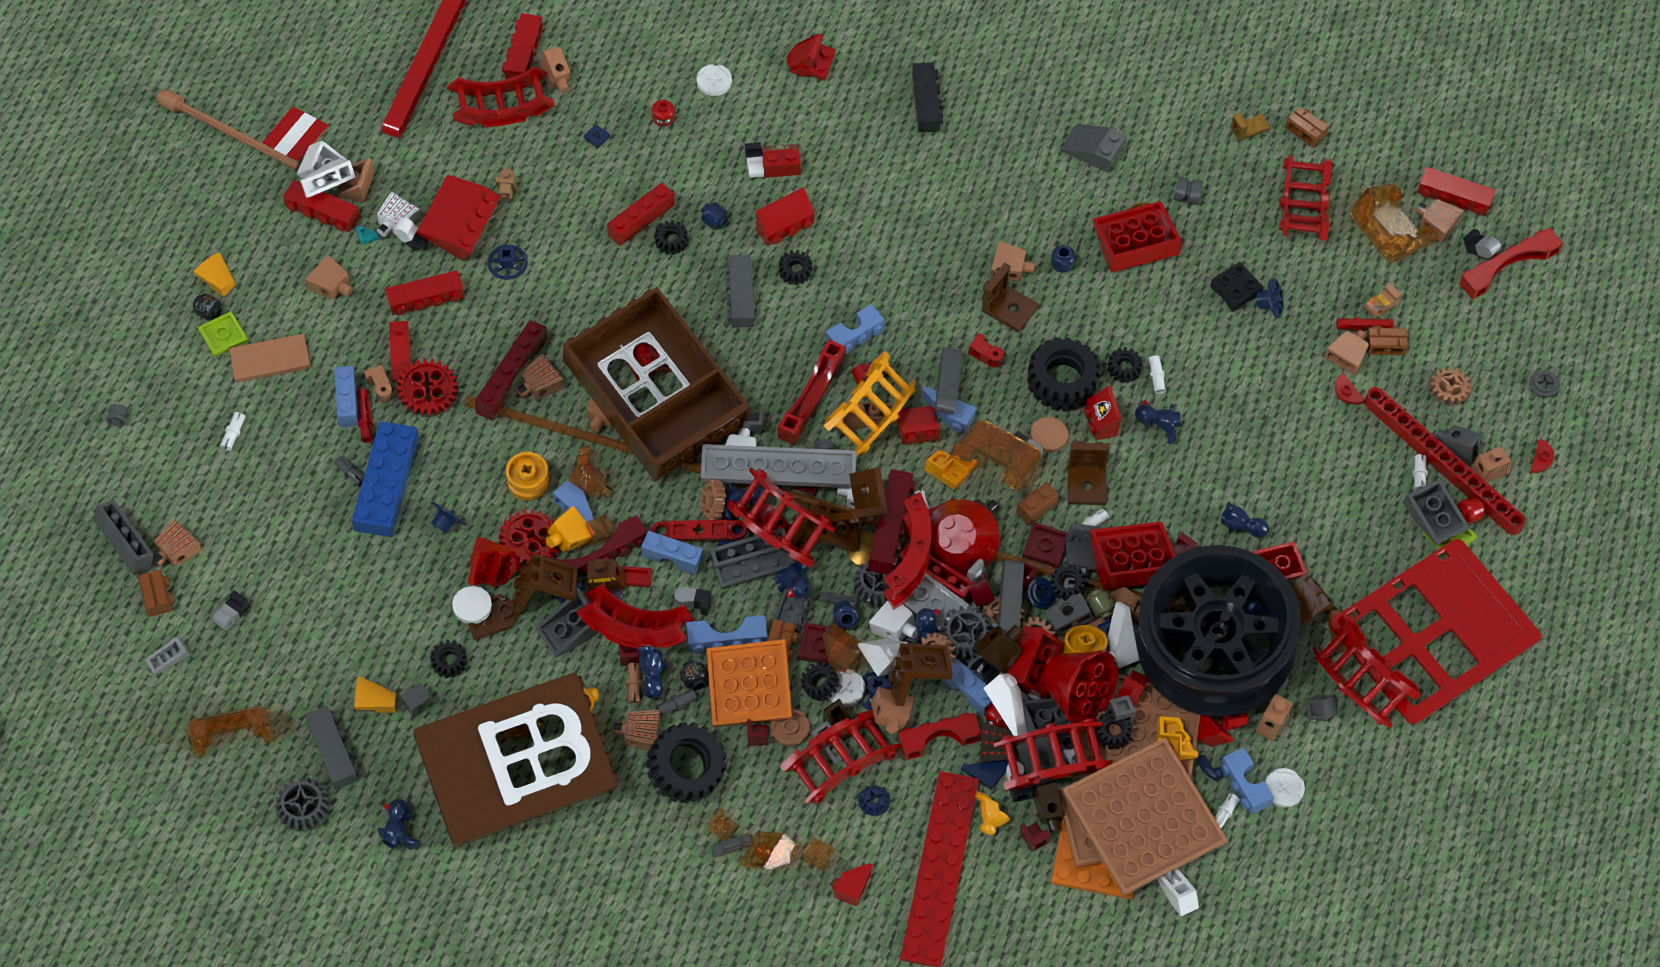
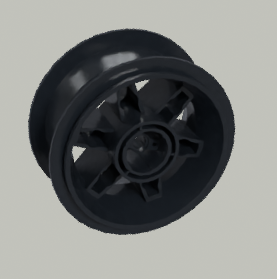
M1211 545L1193 548L1178 554L1163 564L1150 578L1140 601L1137 650L1141 667L1147 679L1169 702L1198 715L1211 717L1234 716L1258 708L1279 692L1292 671L1301 625L1300 607L1296 594L1285 576L1272 563L1248 550L1233 546ZM1209 588L1229 589L1224 597H1215ZM1183 596L1190 612L1168 613L1173 604ZM1252 600L1261 605L1268 617L1245 613ZM1205 631H1209V633L1207 634V636L1204 637V636H1203V633H1204ZM1215 633H1220L1222 636L1216 637ZM1229 634L1232 639L1225 643L1226 635ZM1168 645L1189 647V652L1183 663H1180L1175 658ZM1247 649H1269L1263 659L1255 666L1247 652ZM1207 670H1225L1228 675L1218 676L1205 673Z

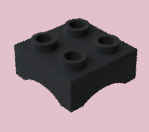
M1241 262L1213 278L1210 284L1212 290L1226 302L1233 312L1248 301L1256 298L1258 291H1263L1261 283Z

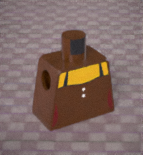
M599 558L587 563L589 591L601 584H604L609 591L626 590L625 570L616 560H602Z

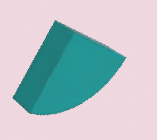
M356 227L362 245L379 240V236L374 230Z

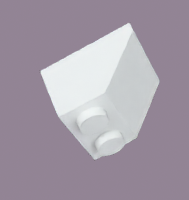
M319 141L309 145L296 175L303 179L325 164L340 158H346L325 142ZM339 185L330 189L336 191Z
M880 639L861 642L858 644V647L876 675L884 676L889 675V672L893 670V658L897 656L900 643H908L891 639Z

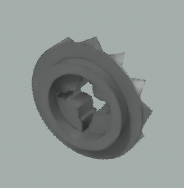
M1540 370L1531 376L1529 385H1531L1532 391L1537 393V396L1542 395L1546 398L1547 396L1553 397L1558 392L1560 381L1554 373ZM1543 379H1544L1545 383L1547 384V388H1546V389H1545V388L1543 387V385L1541 384L1542 381H1543Z

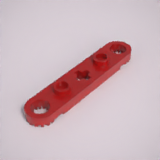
M740 520L658 521L652 525L651 532L656 533L658 528L664 527L666 532L663 536L678 541H734L744 539L748 529L743 524L744 522ZM736 526L743 528L742 533L738 535L733 534L732 530ZM698 527H701L702 530H704L701 531L700 535H697L696 531H694L697 530Z

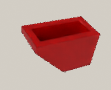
M868 863L842 872L840 879L836 878L832 886L834 897L857 906L873 872V864Z

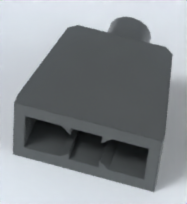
M1453 425L1448 432L1439 429L1435 437L1439 441L1443 442L1448 449L1471 467L1479 455L1481 434Z

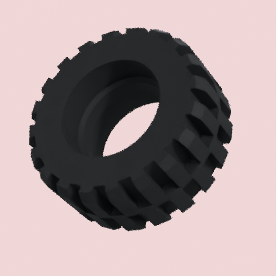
M1058 337L1054 338V341L1049 339L1044 342V345L1040 344L1036 348L1029 361L1027 383L1029 384L1030 392L1034 393L1033 397L1037 401L1041 400L1042 405L1045 407L1049 405L1053 410L1060 408L1062 411H1068V408L1076 410L1079 405L1081 407L1085 406L1087 399L1094 396L1100 378V362L1095 352H1090L1091 348L1087 344L1082 345V341L1077 339L1073 341L1068 337L1065 339ZM1066 365L1074 368L1081 377L1071 383H1061L1052 379L1048 375L1047 370L1053 366Z
M686 722L679 723L678 726L672 725L666 731L664 730L653 742L647 754L649 759L646 761V768L650 770L647 774L649 779L653 778L654 780L653 787L655 789L659 787L662 790L660 794L663 797L669 795L671 796L670 800L674 802L681 800V803H688L689 801L694 803L701 798L707 797L722 781L724 777L723 772L727 767V764L724 763V760L727 758L726 752H722L721 749L724 747L722 742H717V735L714 732L712 734L708 733L707 727L702 726L698 728V723L693 722L690 725H687ZM686 746L695 750L700 755L704 769L699 778L693 780L684 779L673 771L669 755L675 747Z

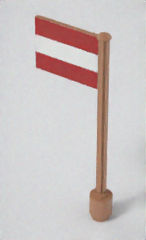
M162 89L157 95V102H159L160 106L174 113L183 111L293 168L294 171L299 169L300 162L304 158L309 145L316 143L329 127L328 124L292 106L265 140L260 143L185 104L184 97L169 89Z

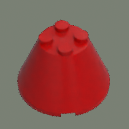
M952 500L942 504L930 515L932 528L930 555L967 577L968 570L978 559L984 561L985 568L991 564L999 549L1000 532L995 518L984 506L970 500Z
M1103 650L1058 654L1047 659L1046 669L1040 684L1046 689L1070 723H1079L1087 719L1096 721L1097 718L1095 716L1101 710H1106L1109 701L1113 697L1118 680V667L1114 665L1113 660H1115V657Z

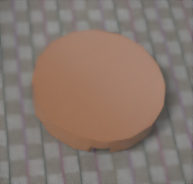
M1044 417L1034 423L1031 428L1030 438L1042 446L1043 452L1053 453L1061 450L1066 445L1068 429L1061 420L1055 417Z
M792 709V719L771 721L770 730L772 737L783 746H798L806 741L809 736L810 723L807 716L797 709Z

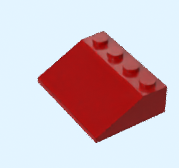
M447 174L416 233L464 261L473 250L501 196L485 186Z
M1161 201L1093 218L1092 220L1104 259L1111 273L1180 255L1181 238Z
M1162 521L1090 530L1096 571L1103 590L1147 585L1155 572L1168 560L1176 556Z

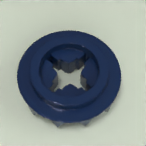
M1039 577L1031 580V583L1027 586L1028 592L1026 595H1028L1029 602L1034 607L1043 609L1053 603L1055 596L1048 579ZM1045 589L1041 594L1042 596L1037 597L1038 590Z
M876 784L874 786L867 785L864 790H861L858 798L861 810L871 816H879L885 813L891 802L890 795L885 788L879 787ZM871 794L874 795L875 798L879 797L878 806L877 804H875L874 801L870 802Z

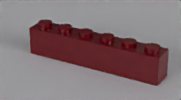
M895 469L890 470L885 491L888 514L879 516L869 558L868 571L890 574L892 568L897 566L898 557L895 554L896 552L900 553L902 541H899V537L903 538L905 526H902L904 522L902 516L908 513L903 501L912 497L909 496L910 492L914 493L916 482L912 481L913 473Z

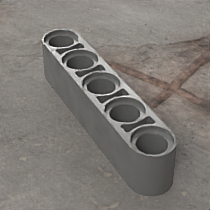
M947 347L942 349L935 411L954 414L958 393L961 350Z
M1004 559L997 626L1002 627L1008 632L1014 624L1020 628L1024 562Z

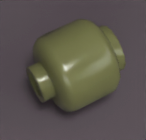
M1099 589L1088 595L1087 605L1094 617L1101 616L1102 619L1113 615L1112 610L1115 608V602L1109 591Z

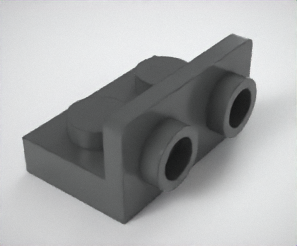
M784 589L774 619L784 623L795 624L796 632L801 633L806 623L808 611L812 606V599L808 594L802 598L787 597L789 589Z

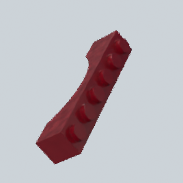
M529 320L475 399L476 414L493 421L521 368L531 357L539 353L547 341L546 326Z
M637 515L619 523L611 539L595 552L575 559L553 560L577 567L578 579L579 576L587 574V563L589 561L599 558L608 560L618 556L623 557L630 550L641 548L648 532Z

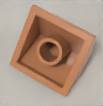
M369 157L352 165L356 178L341 183L337 198L364 203L374 175L372 160Z

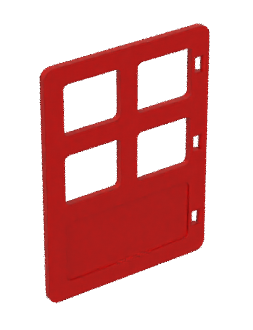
M1460 539L1452 540L1332 618L1329 624L1331 630L1337 636L1341 632L1338 619L1342 615L1356 622L1371 611H1375L1400 640L1401 645L1383 656L1386 660L1384 664L1391 669L1409 656H1412L1439 688L1437 692L1418 705H1412L1405 697L1395 707L1404 719L1413 725L1424 720L1541 639V633ZM1445 552L1448 557L1441 561L1437 556ZM1401 581L1403 587L1397 590L1393 585ZM1410 586H1414L1440 617L1439 620L1417 634L1410 630L1388 603V600ZM1356 610L1358 616L1351 619L1348 614ZM1447 631H1452L1478 662L1476 666L1456 679L1450 678L1425 647ZM1346 637L1342 643L1348 649L1351 641ZM1356 651L1353 656L1362 666L1365 662V657ZM1370 668L1367 671V674L1375 683L1382 678V674L1376 668ZM1387 683L1381 691L1391 701L1399 692V688L1393 683Z

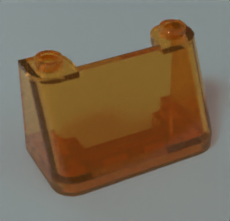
M1395 183L1367 188L1351 209L1353 221L1388 262H1396L1432 243L1438 236L1436 231L1428 225L1422 226L1418 230L1398 207L1402 199V193Z
M986 420L976 421L957 441L950 453L956 459L966 460L975 451L1005 467L1003 481L1008 487L1016 491L1029 485L1042 457L1037 447Z
M256 705L198 717L191 720L186 726L187 738L195 758L205 756L207 747L214 745V735L252 728L253 735L261 736L265 743L275 742L271 713L265 705Z

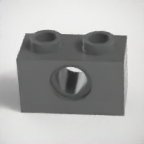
M1081 593L1070 596L1066 601L1055 604L1046 611L1059 637L1064 636L1069 629L1085 625L1095 619ZM1073 611L1071 615L1066 616L1068 612Z

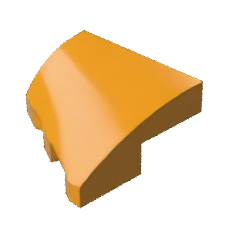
M219 252L206 259L193 271L195 276L209 284V288L223 297L236 285Z
M937 450L926 460L924 470L955 490L976 467L978 461L976 459H972V462L961 460L959 455H950Z
M363 677L357 678L355 710L396 713L397 693Z
M1160 716L1156 722L1157 741L1166 738L1179 760L1198 758V752L1193 749L1190 743L1191 739L1188 733L1184 731L1180 718Z

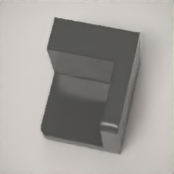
M763 408L758 409V414L750 413L749 420L743 421L741 428L749 429L750 434H760L763 424Z
M419 683L402 694L401 700L402 704L414 718L420 714L419 707L431 700V696L424 686Z
M1128 695L1109 701L1107 711L1109 710V713H1113L1116 721L1127 718V720H1131V724L1133 723L1136 711Z
M1316 695L1306 699L1308 719L1326 720L1337 715L1335 695Z

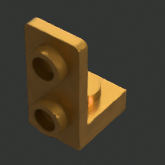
M1238 113L1233 115L1230 128L1238 141L1269 130L1270 125L1263 114L1246 120Z

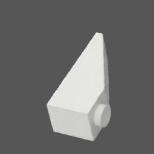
M340 158L325 164L300 181L305 196L308 198L356 177L350 160Z
M1116 602L1107 637V652L1115 657V660H1113L1114 665L1118 668L1139 660L1130 608L1121 602Z
M1000 674L983 689L1012 734L1017 736L1027 733L1021 690L1017 685V680L1010 674Z
M1178 868L1157 879L1169 902L1180 916L1199 908L1195 888Z

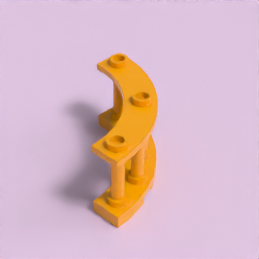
M886 351L871 363L866 373L868 376L865 382L862 380L852 391L853 396L847 404L843 402L826 418L824 427L828 431L833 427L838 428L856 445L854 450L856 451V457L860 453L862 455L869 450L870 444L888 424L897 420L899 417L898 412L908 398L916 391L917 381L914 379L907 384L889 366L890 355ZM882 371L902 389L900 393L883 377ZM874 382H878L896 400L891 409L872 392L871 386ZM863 396L867 397L886 415L878 425L858 407V402ZM848 412H853L872 430L863 441L843 423V418Z

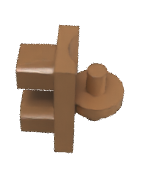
M507 168L503 169L495 180L501 200H512L513 192H517L515 174L511 169Z

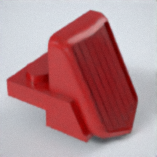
M815 34L792 48L786 56L787 66L791 68V73L806 78L810 75L825 81L836 49L820 44L823 35Z
M484 537L476 538L467 582L471 586L488 583L491 587L506 584L508 579L513 578L521 569L518 554L515 550Z

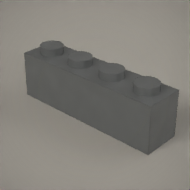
M729 255V263H725L726 274H729V278H726V290H730V294H727V305H731V310H727L728 321H732V328L754 327L751 255Z
M115 500L97 505L94 522L131 573L136 575L151 569L154 554Z
M328 706L305 714L334 789L337 790L357 782L356 774L359 773L356 763H351L349 759L352 753L349 746H344L342 742L345 737L342 729H337L335 723H338L335 712H330Z

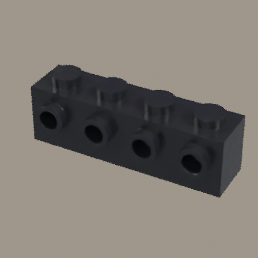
M934 62L913 63L912 79L918 132L940 131V124H943V113L939 112V109H942L941 98L938 99L940 84H936L938 69H935Z

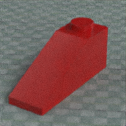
M408 321L389 322L392 381L401 380L399 374H404V367L410 369L411 351Z

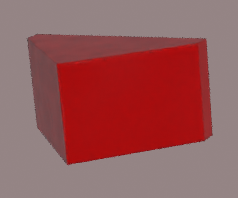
M1132 670L1126 676L1117 698L1128 695L1135 708L1149 680L1145 675Z
M1200 715L1197 740L1209 747L1230 743L1234 740L1216 718Z

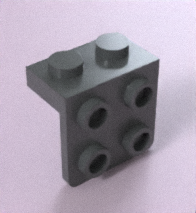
M1071 523L1065 537L1067 563H1070L1071 567L1075 564L1078 568L1096 571L1090 530L1103 527Z
M1045 736L1034 739L1040 766L1044 770L1054 768L1055 760L1049 737ZM1025 741L1017 745L1020 762L1024 767V775L1032 773L1033 767ZM1052 778L1039 779L1040 783L1032 785V787L1041 786L1051 781Z

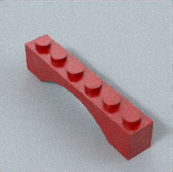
M1550 227L1544 231L1540 230L1533 237L1523 239L1520 244L1510 246L1502 254L1494 255L1491 260L1479 263L1472 270H1466L1461 275L1459 285L1474 300L1488 291L1493 277L1507 265L1528 259L1546 260L1560 252L1563 242Z
M830 339L828 340L803 392L795 404L785 413L778 425L779 439L792 445L796 444L845 360L846 346Z

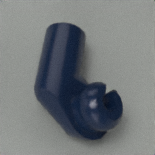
M1200 755L1196 759L1202 772L1212 780H1218V778L1223 776L1220 767L1212 769L1205 755Z

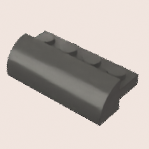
M784 528L773 531L780 537L786 535ZM758 535L709 550L712 567L720 589L778 573L781 569H788L789 565L794 563L793 558L789 557L790 552L782 547L779 550Z

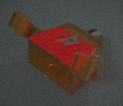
M590 445L581 447L579 450L580 455L577 456L578 464L571 472L568 481L592 497L598 492L607 498L613 489L605 484L606 476L594 468L591 464V459H588L587 456L593 454Z

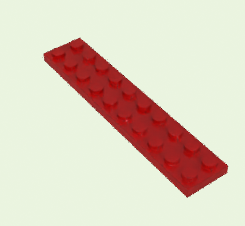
M939 771L900 961L929 967H941L975 802V794L979 783L978 778Z

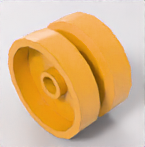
M522 452L509 460L506 466V478L511 494L523 501H532L546 493L549 487V474L544 458L534 452Z
M1075 626L1065 634L1063 654L1098 650L1107 651L1108 639L1103 631L1094 626Z

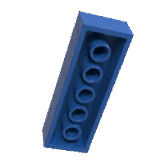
M383 421L379 422L352 518L354 531L386 537L393 536L419 441L417 427Z

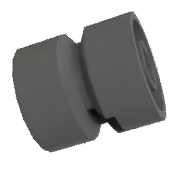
M1178 176L1173 200L1184 201L1187 199L1189 203L1199 204L1203 181L1193 179L1189 182L1188 178Z

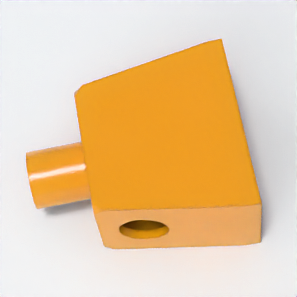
M572 506L548 529L550 536L546 538V543L550 548L558 545L563 552H567L588 544L595 536V533L576 508Z

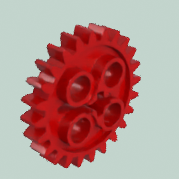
M424 358L423 363H420L417 359L416 365H413L411 362L409 363L410 369L403 368L404 374H399L401 380H397L398 387L396 389L397 393H399L398 399H403L401 404L402 406L407 405V411L413 408L414 415L419 411L421 412V417L425 413H428V416L431 417L432 412L439 416V410L445 413V406L451 408V402H455V396L458 395V383L456 382L457 376H452L453 370L447 371V364L442 367L441 361L435 364L434 358H432L430 363H427V359ZM425 373H428L430 402H427ZM435 376H437V377H440L441 379H439V380H433L432 378L435 377ZM414 378L422 379L419 382L413 381ZM438 393V394H441L442 396L437 398V397H434L433 395ZM416 395L423 396L421 399L415 398Z
M524 509L523 514L516 511V517L509 515V521L504 520V526L500 527L499 544L515 550L521 566L524 563L527 565L533 554L547 558L557 557V551H560L559 546L550 548L546 543V538L540 536H550L548 529L555 519L548 520V513L541 516V510L537 514H534V509H531L530 513H527L526 509ZM525 525H530L531 528H526V527H524V526H525ZM514 539H519L520 542H515V541H513V540H514ZM530 549H535L537 551L531 552Z

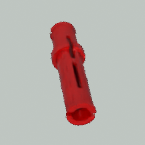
M1358 317L1337 318L1336 320L1337 330H1353L1354 332L1368 330V328L1373 326H1381L1382 328L1394 326L1393 319H1359Z
M361 388L356 391L359 411L358 427L361 432V441L363 443H370L373 440V420L370 415L368 389Z

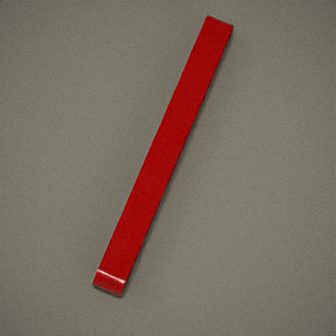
M442 0L383 122V134L401 138L402 135L400 134H403L409 122L407 120H410L415 109L414 105H417L422 95L421 92H423L429 80L427 78H430L435 67L434 64L437 63L442 53L440 51H443L448 40L447 37L450 36L455 26L453 24H456L461 13L460 10L463 9L467 0Z
M1372 387L1368 390L1364 404L1375 416L1418 454H1422V457L1425 455L1427 457L1426 461L1466 497L1478 498L1485 506V513L1508 534L1517 535L1521 532L1525 524V517L1519 510L1382 389Z

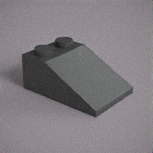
M1076 124L1060 151L1109 173L1125 146L1126 135L1109 127Z
M1441 479L1408 494L1403 501L1413 520L1435 545L1470 528Z
M580 590L576 591L573 601L567 599L535 627L556 658L599 633L597 630H592L577 614L578 609L592 602L587 594Z
M1052 698L1022 701L1027 733L1044 729L1045 725L1055 723L1056 726L1071 724Z

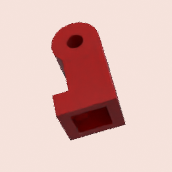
M981 333L976 336L969 346L968 354L988 366L999 367L1002 364L1003 350L985 342V336Z

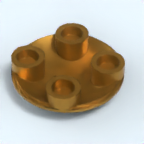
M858 532V550L855 552L846 550L848 558L856 566L866 565L867 560H869L875 537L874 533Z

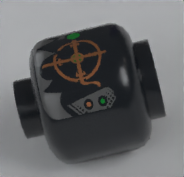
M208 293L198 295L193 302L195 314L206 320L217 318L222 312L221 301Z
M689 660L685 662L679 673L685 687L693 691L704 688L709 678L703 664L699 661Z

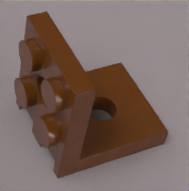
M1004 262L1000 268H996L993 278L990 281L987 280L983 286L984 294L981 298L983 300L982 312L1019 333L1039 308V303L1008 286L1011 266ZM1015 306L1018 308V311L1011 312L1008 308Z
M1071 442L1067 462L1068 504L1106 506V466L1110 444L1103 442ZM1084 483H1089L1092 486V488L1090 490H1085L1082 488L1081 485Z
M881 468L850 473L855 510L827 515V517L831 520V523L836 522V526L848 524L847 521L851 524L860 523L862 519L863 521L875 520L874 516L888 514Z
M820 502L809 509L819 516L824 515L826 517L827 515L846 512V510L824 502ZM805 517L793 537L792 544L798 548L804 547L818 524ZM847 521L848 524L840 525L843 532L836 526V522L831 523L835 528L834 532L824 528L814 546L823 541L855 552L858 550V523L851 524Z
M533 554L528 564L523 565L520 577H516L514 581L513 611L521 613L535 589L573 601L576 593L577 567Z
M1305 573L1291 584L1297 600H1300L1302 603L1300 609V628L1323 610L1328 612L1338 610L1317 581L1309 574Z
M900 643L897 656L893 658V670L889 672L888 680L889 683H892L891 695L895 698L896 706H904L912 678L952 679L953 672L947 645Z

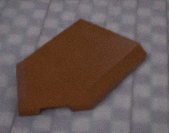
M502 594L491 596L492 607L489 616L480 623L468 624L474 640L513 627L520 613L513 611L514 603L512 600Z

